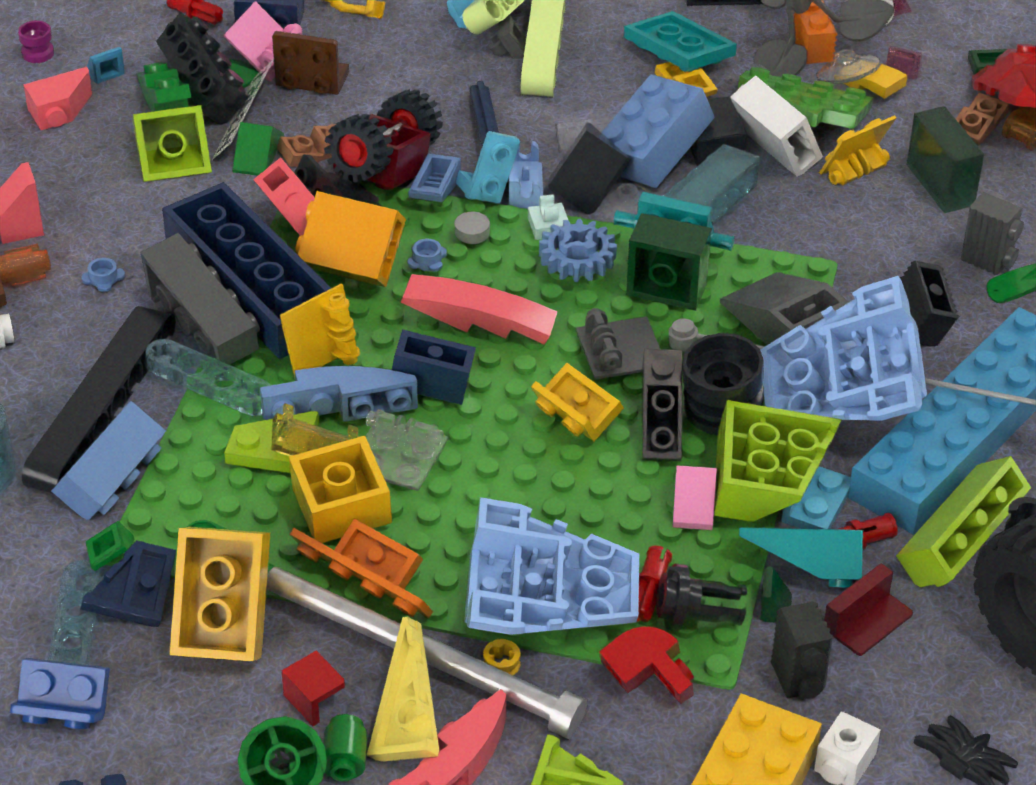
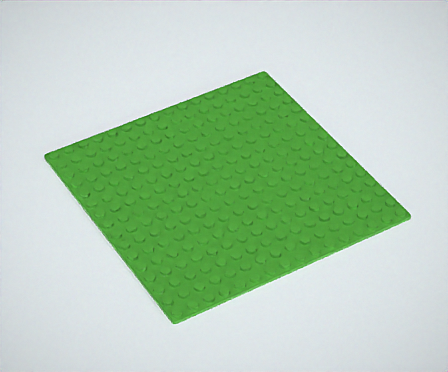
M361 181L360 184L368 192L378 197V202L382 207L398 210L406 218V222L386 287L314 270L331 288L343 284L346 298L350 303L348 308L350 318L353 319V328L356 331V345L360 349V355L355 364L346 365L343 363V360L337 358L322 367L362 366L392 370L394 355L402 329L476 347L462 405L417 394V409L343 422L340 412L319 415V425L309 451L361 436L366 437L389 488L392 513L391 524L373 529L418 553L423 558L422 563L405 590L421 598L433 610L431 616L427 618L416 612L415 616L411 617L397 609L393 605L395 599L383 594L382 598L379 599L361 588L360 584L362 581L358 578L351 576L347 581L328 569L330 563L326 560L319 558L317 563L296 550L299 544L289 535L293 528L310 537L312 535L292 489L291 473L225 464L224 452L234 426L263 421L260 387L295 381L289 355L279 360L259 338L258 350L223 369H220L206 354L204 355L159 443V446L162 448L150 461L120 520V523L134 535V541L131 546L138 540L176 550L170 577L175 579L179 528L187 527L198 520H208L229 530L269 532L268 563L400 624L402 617H410L420 622L422 629L487 642L496 639H506L514 642L522 649L602 664L599 651L622 633L637 627H655L670 633L679 641L680 653L672 660L675 661L679 658L686 664L694 676V679L690 682L727 690L733 689L737 683L768 556L767 550L740 537L739 528H774L778 511L754 522L713 516L712 530L674 528L673 511L676 465L716 468L717 435H711L697 429L687 419L684 410L682 372L681 461L642 460V372L594 380L578 338L576 327L585 326L588 311L598 308L606 313L608 322L647 316L660 349L673 350L669 346V328L678 319L693 321L694 325L698 328V334H737L751 340L755 345L765 347L767 345L720 303V298L776 272L824 282L833 288L838 264L833 260L820 257L815 258L785 251L780 252L756 248L754 246L734 244L732 251L711 246L707 285L697 309L691 310L626 295L629 239L633 228L614 225L613 222L567 216L570 224H576L577 219H582L585 225L595 221L597 229L604 226L607 227V235L614 234L617 253L614 267L612 269L606 268L604 276L594 273L592 281L586 279L585 276H580L579 281L574 282L573 276L568 275L562 280L560 279V272L557 271L549 274L548 266L541 265V256H539L540 240H535L528 220V209L449 195L443 202L409 198L408 192L410 188L395 187L394 189L386 190L376 187L375 183ZM277 211L270 228L296 253V243L299 235L283 215ZM465 212L484 214L490 221L489 237L477 244H467L458 240L455 236V219ZM421 239H433L438 241L447 250V256L442 258L441 270L435 272L422 271L419 268L413 269L408 266L407 260L413 255L412 247L415 242ZM411 274L450 278L488 286L526 298L558 312L551 335L545 345L513 330L510 331L505 339L472 324L466 333L400 302ZM568 363L618 399L624 409L593 442L583 433L579 437L572 434L561 423L563 419L556 413L553 417L544 413L535 403L538 397L531 388L532 384L537 381L545 387L560 369ZM480 497L522 504L532 509L530 517L552 526L555 519L567 523L566 532L583 539L593 534L639 553V573L642 571L648 548L657 545L664 547L660 559H663L667 549L670 550L673 558L669 566L672 567L675 563L687 565L690 578L718 581L733 587H737L738 584L746 585L747 595L741 596L739 601L702 596L701 600L703 605L745 609L746 616L742 625H734L732 621L715 623L685 619L680 631L667 630L664 618L657 617L655 606L652 618L648 622L639 621L636 623L512 635L468 628L464 620L469 560L474 541ZM341 538L322 544L334 550ZM124 553L105 565L113 566L119 563ZM266 589V597L293 602Z

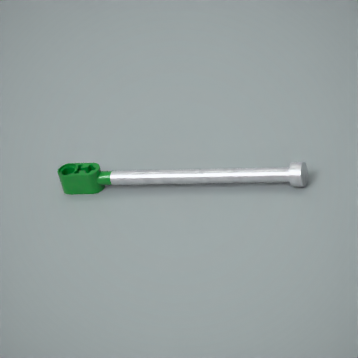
M198 520L187 526L226 529L208 520ZM268 563L267 590L395 648L400 623ZM423 634L428 665L491 694H495L501 689L507 694L506 701L549 720L548 729L567 739L572 737L582 722L587 708L586 699L568 691L563 692L560 697Z

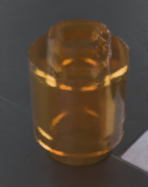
M38 244L6 250L4 255H0L2 284L11 283L12 286L45 279V271L51 270L47 249L40 250Z

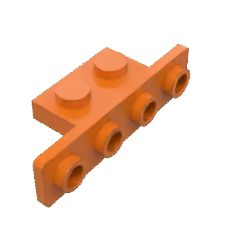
M356 519L352 521L334 550L296 528H293L289 535L299 544L296 550L315 563H317L319 558L326 560L330 563L328 569L347 581L351 576L358 578L362 581L360 587L379 599L382 598L383 594L395 599L393 605L411 617H414L416 612L429 618L433 613V610L421 598L405 590L423 561V558L418 553Z

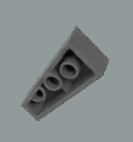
M176 233L140 252L149 297L154 303L161 301L164 306L162 308L163 312L173 314L177 318L181 331L187 337L194 334L197 346L220 369L259 349L257 333L260 332V327L252 313H245L242 310L236 294L231 289L226 290L222 286L216 270L211 265L207 267L202 262L201 255L193 243L188 244L179 233Z

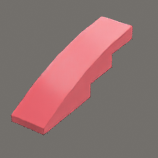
M411 274L400 302L466 333L472 324L505 339L510 331L513 330L545 345L551 335L558 312L526 298L488 286L450 278Z

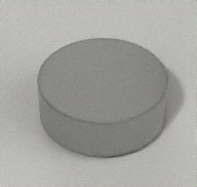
M465 212L455 219V236L458 240L467 244H477L489 237L490 221L484 214Z

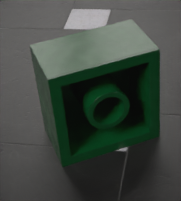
M641 213L629 239L626 295L696 310L708 280L712 228Z

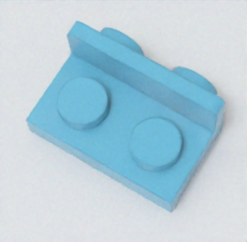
M819 466L802 500L783 509L781 522L800 529H831L848 498L851 477Z

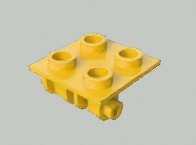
M894 115L883 121L877 118L868 123L862 130L857 132L849 130L842 134L836 141L838 144L835 149L825 157L826 162L819 173L829 172L830 182L833 185L840 183L843 186L856 178H861L863 173L867 175L870 172L885 167L890 160V155L886 149H881L879 143L896 120V116Z
M339 284L280 314L294 378L295 370L322 367L337 358L343 360V363L346 365H352L358 361L360 349L356 345V331L353 328V319L350 318L348 309L350 303L346 298L343 284Z

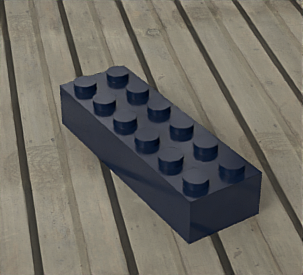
M224 182L163 207L165 239L179 233L188 244L193 243L201 255L202 262L207 267L211 265L216 270L222 286L226 290L231 289L236 294L242 310L245 313L250 312L253 314L260 327L257 337L279 360L288 356L289 353L280 314L331 289V287Z

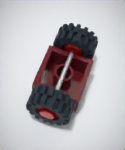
M408 89L381 104L383 109L379 110L377 115L363 114L359 116V114H356L336 123L328 131L330 135L325 138V142L330 144L324 148L325 154L331 153L332 158L327 160L329 166L333 164V171L337 175L344 172L343 179L347 181L352 178L353 182L368 180L374 182L376 187L386 190L394 189L404 182L411 180L417 176L428 154L429 146L441 134L437 130L442 128L443 122L437 121V118L441 117L442 114L441 111L435 112L433 109L438 104L435 100L428 103L427 100L430 95L427 93L420 95V90L414 89L410 91Z

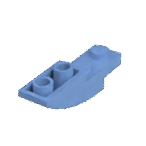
M330 366L295 370V381L260 387L263 420L317 411L319 415L340 412L343 422L418 408L416 376L382 368Z

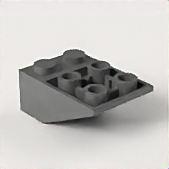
M779 272L720 298V303L766 345L799 325L806 329L824 318L821 312L832 306L836 311L849 303L827 283Z

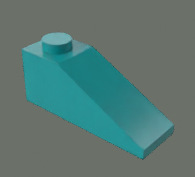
M739 528L740 537L820 579H829V587H850L853 585V580L862 578L863 530Z

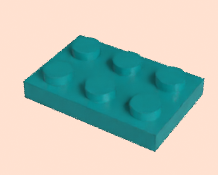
M674 11L624 26L625 39L635 43L641 49H646L656 54L659 59L673 63L685 72H690L709 64H718L724 59L736 56L737 44Z

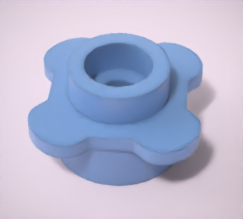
M421 239L414 243L412 247L413 255L408 258L407 262L408 266L413 269L419 268L422 271L432 272L442 269V258L447 256V250L436 240Z
M97 258L88 264V272L84 273L81 277L84 284H91L96 286L99 291L107 292L112 289V285L115 282L125 278V272L121 268L117 269L114 260L110 258Z

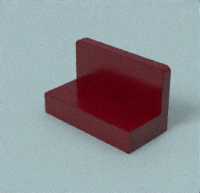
M882 563L826 605L824 621L827 622V628H830L829 634H832L836 640L858 656L864 655L913 615V611L890 594L893 571Z

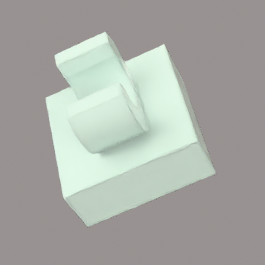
M554 194L540 196L539 206L528 207V220L535 240L542 239L544 231L550 232L552 224L562 227L563 220H568L563 204H554Z

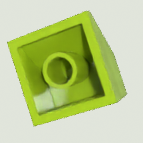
M201 105L133 114L134 134L144 182L212 173Z

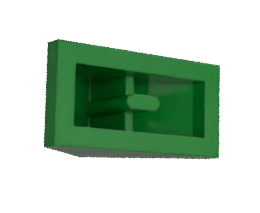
M240 122L233 172L256 176L261 174L272 164L278 150L279 139L284 137V133L273 126Z

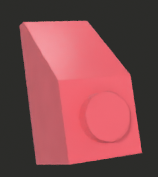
M87 67L24 84L27 109L40 130L59 127L65 123L72 122L92 96L90 74Z
M29 162L21 163L0 187V239L2 244L44 235L36 183Z

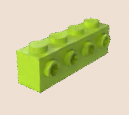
M1009 456L976 465L896 555L915 585L919 587L929 585L941 587L952 581L1009 515L1008 509L1011 502L1017 498L1024 497L1031 489V486L1013 458Z

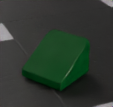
M766 566L763 575L760 620L762 622L775 623L777 621L776 616L778 615L776 611L782 607L791 606L792 594L775 569Z

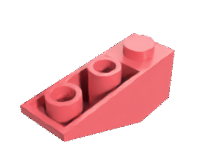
M280 157L253 180L298 235H304L308 222L306 221V210L310 201H314L315 198Z

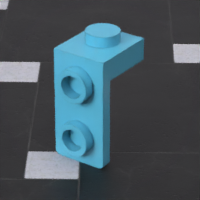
M491 131L487 132L474 173L461 170L458 172L455 183L465 193L464 196L466 198L500 204L520 145V140L517 137Z

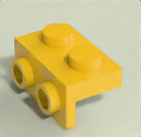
M568 363L560 369L545 387L537 381L531 386L538 397L535 403L544 413L550 417H553L556 413L563 419L561 423L572 434L579 437L583 433L593 442L624 409L618 399Z

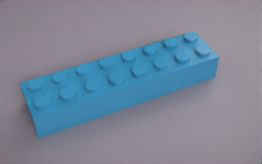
M1018 307L943 382L1036 400V315ZM936 386L922 400V405L918 411L908 413L852 467L848 498L879 516L888 512L891 513L897 526L914 535L974 467L985 463L1036 411V405Z

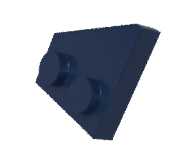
M136 540L124 553L119 563L114 564L104 574L103 580L91 592L88 591L86 593L80 610L151 627H159L176 550Z

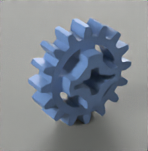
M577 219L576 224H570L568 220H563L562 227L552 224L550 232L544 231L542 233V240L539 241L541 265L548 266L549 274L557 271L560 272V279L562 280L569 275L573 276L574 282H578L580 276H585L586 279L592 281L594 273L604 276L606 268L612 269L614 267L617 253L614 234L607 235L608 228L605 226L597 229L595 221L585 225L582 219Z

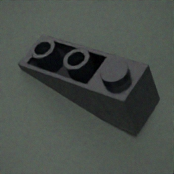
M644 349L642 361V460L681 461L682 350Z

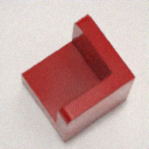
M317 650L281 670L284 696L312 726L320 723L319 703L345 687L344 678Z

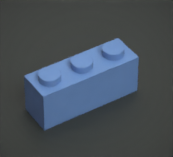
M130 401L51 492L84 519L90 520L97 511L105 515L119 499L114 493L116 489L121 486L126 490L141 473L135 468L139 462L142 461L147 465L162 447L157 444V441L166 430Z

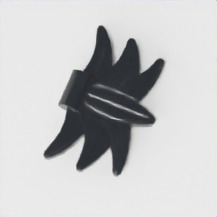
M951 715L947 718V723L951 728L930 724L928 732L934 737L915 736L914 744L935 754L941 760L940 766L959 780L965 777L977 785H995L991 778L993 777L1002 784L1008 785L1009 776L1002 765L1011 768H1017L1018 762L1009 755L988 747L990 734L986 733L974 738L965 725Z

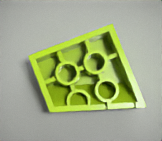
M727 400L717 435L714 516L754 522L800 502L842 419Z

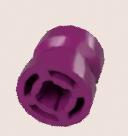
M35 20L26 22L19 27V40L23 44L21 54L25 61L42 63L53 57L54 47L49 42L52 38V33L48 23Z

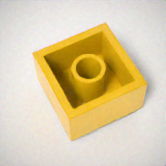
M365 436L289 456L292 489L310 533L315 540L324 543L342 538L354 519L372 529L392 523L390 491Z

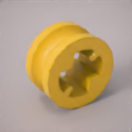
M496 639L485 646L483 662L513 676L519 671L521 654L517 644L506 639ZM503 655L509 656V660L503 659L500 663L495 662V658L500 659Z

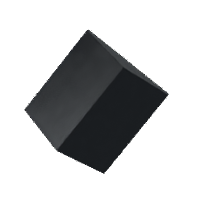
M587 122L549 177L548 188L590 215L597 210L631 159L595 126Z

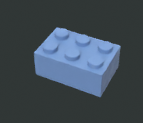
M650 74L601 133L631 159L620 177L657 188L715 116L703 88Z

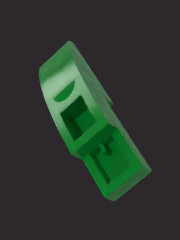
M158 62L143 65L144 71L136 73L145 100L152 112L189 107L187 98H191L189 84L179 82L176 68L168 67L167 63Z

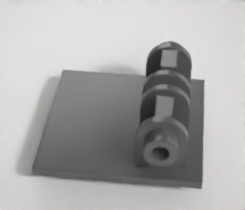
M593 308L587 313L585 326L576 327L578 338L594 380L642 372L644 349H660L647 316L608 322L604 311Z

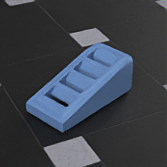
M427 154L408 192L409 198L443 202L457 185L455 182L458 172L461 170V158Z

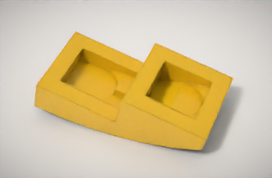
M863 61L855 62L834 75V78L850 88L862 90L867 88L885 99L906 86L908 75L890 66Z
M671 62L662 63L655 67L656 76L703 88L706 97L717 94V87L702 68L685 72Z

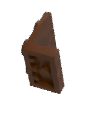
M281 31L274 32L272 42L275 84L277 86H283L288 89L296 88L315 91L320 94L339 95L349 74V64L339 63L338 42L336 40Z

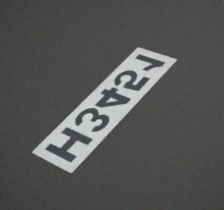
M273 60L252 79L246 91L249 98L233 116L213 159L233 141L239 129V124L243 121Z

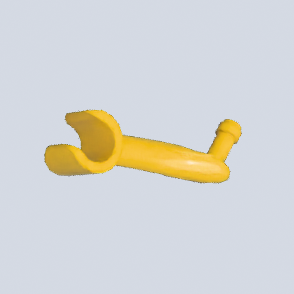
M321 0L329 2L332 7L341 12L361 14L378 19L383 18L386 3L384 1L367 0L366 6L348 4L342 0Z

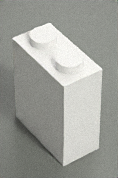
M756 75L730 97L747 135L796 177L804 174L823 158L807 117Z

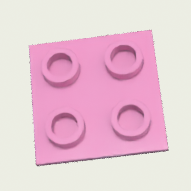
M255 1L223 37L261 72L274 59L272 42L274 32L281 31L302 35V28L298 24H289L283 29ZM274 60L265 76L268 81H272L275 77Z

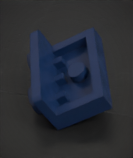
M234 0L235 22L256 1L283 29L289 24L300 25L305 10L304 0Z

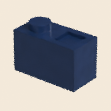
M402 329L394 355L392 370L415 375L417 379V394L462 405L476 347Z

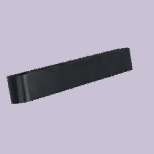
M136 306L28 456L22 470L23 485L54 494L51 490L116 418L114 414L118 408H123L134 391H131L136 383H140L149 371L150 367H147L152 359H157L167 345L164 343L169 335L173 336L176 326V319L173 314L142 306Z

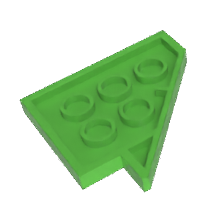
M752 67L750 71L746 70L739 77L737 89L756 75L807 117L810 127L815 128L820 122L855 129L870 112L874 98L866 96V91L862 89L846 88V91L834 89V85L829 82L814 81V84L801 82L802 78L799 76L783 74L782 77L769 75V70Z

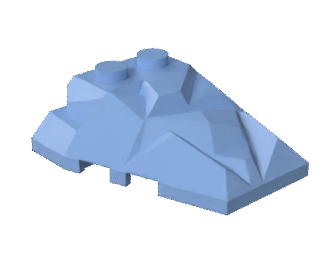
M899 276L862 286L852 292L855 299L836 311L832 306L821 312L824 318L806 329L799 325L760 349L764 359L763 387L765 406L842 420L882 421L918 411L922 405V398L927 395L918 328L910 314L909 301Z
M480 497L474 541L469 560L464 620L468 628L512 635L636 623L639 605V553L593 534L583 539L566 532L567 523L555 519L552 526L530 517L532 509L522 504Z

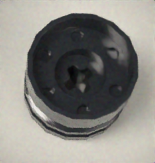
M717 333L700 338L693 342L685 351L682 362L684 410L687 419L697 429L711 435H718L727 400L764 406V359L760 349L751 340L737 334Z

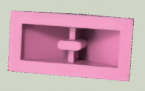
M676 465L673 511L674 528L713 529L717 468Z

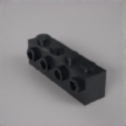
M180 12L166 26L164 32L156 40V43L172 68L177 69L180 81L189 84L191 98L196 106L201 105L202 114L221 125L226 124L249 98V95L242 86L244 81L237 73L231 70V61L218 50L220 44L208 35V26L199 18L194 16L190 19Z

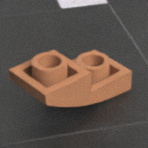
M979 92L969 108L963 107L950 126L949 133L976 144H981L1007 115L1009 103Z
M336 124L313 126L310 137L304 135L280 137L277 149L290 167H297L304 154L311 155L317 162L332 158L331 153L325 154L324 148L330 145L325 142V138L330 135L328 132L330 128Z

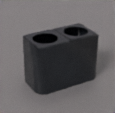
M730 96L707 99L715 118L695 141L696 157L692 146L690 147L696 165L708 166L744 161L746 134L724 137L745 133Z

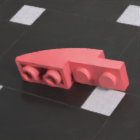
M500 689L488 699L478 701L471 711L457 721L447 723L437 734L439 744L438 757L424 758L417 768L403 778L393 780L388 785H472L486 767L502 736L506 721L507 694Z

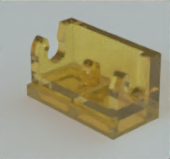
M284 403L283 415L277 413L273 418L271 450L288 456L358 438V428L349 424L348 436L294 419L293 406Z

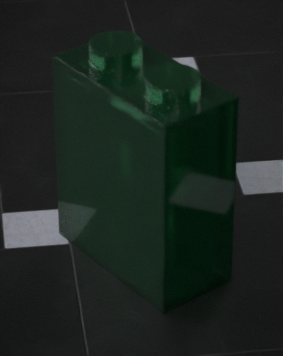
M945 106L914 113L906 165L944 213L970 207L977 197L984 153Z

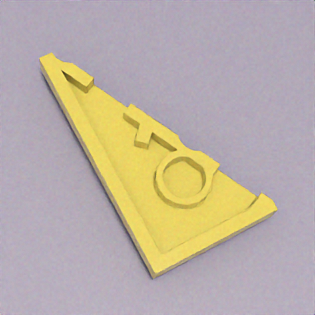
M402 617L367 756L383 762L438 757L439 754L422 626L420 622L410 617Z

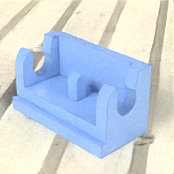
M532 141L529 154H521L519 152V145L509 175V205L528 208L539 206V197L543 196L542 162H539L538 144Z

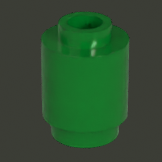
M351 714L337 715L330 720L329 725L324 730L323 744L327 760L325 773L337 781L344 782L359 777L365 771L367 730L362 720L357 716Z

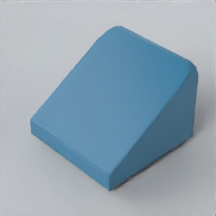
M120 46L90 56L87 68L90 78L94 83L98 84L124 75L123 55Z

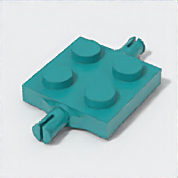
M642 192L638 200L637 215L616 210L614 215V225L633 228V230L641 213L712 228L710 247L729 251L733 249L735 236L714 232L711 223L712 207Z

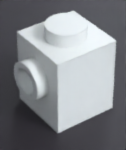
M841 711L818 745L814 771L820 773L831 784L856 785L877 753L881 729Z

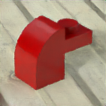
M655 627L630 629L599 651L602 664L627 693L655 674L680 704L694 695L693 684L690 682L694 679L692 672L681 659L672 660L680 653L679 641L662 629Z

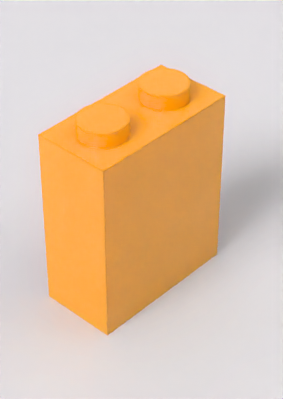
M317 191L314 201H310L306 210V221L308 222L304 235H300L297 240L296 254L313 270L386 287L406 218L398 210Z

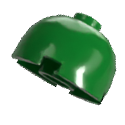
M286 716L266 719L253 727L242 741L237 758L239 775L245 785H319L327 765L325 746L317 732L303 721ZM281 752H284L285 754H287L288 757H289V760H288V759H283V758H282V755H281ZM276 754L278 761L273 765L272 760L275 758ZM281 763L288 764L283 769L278 768Z

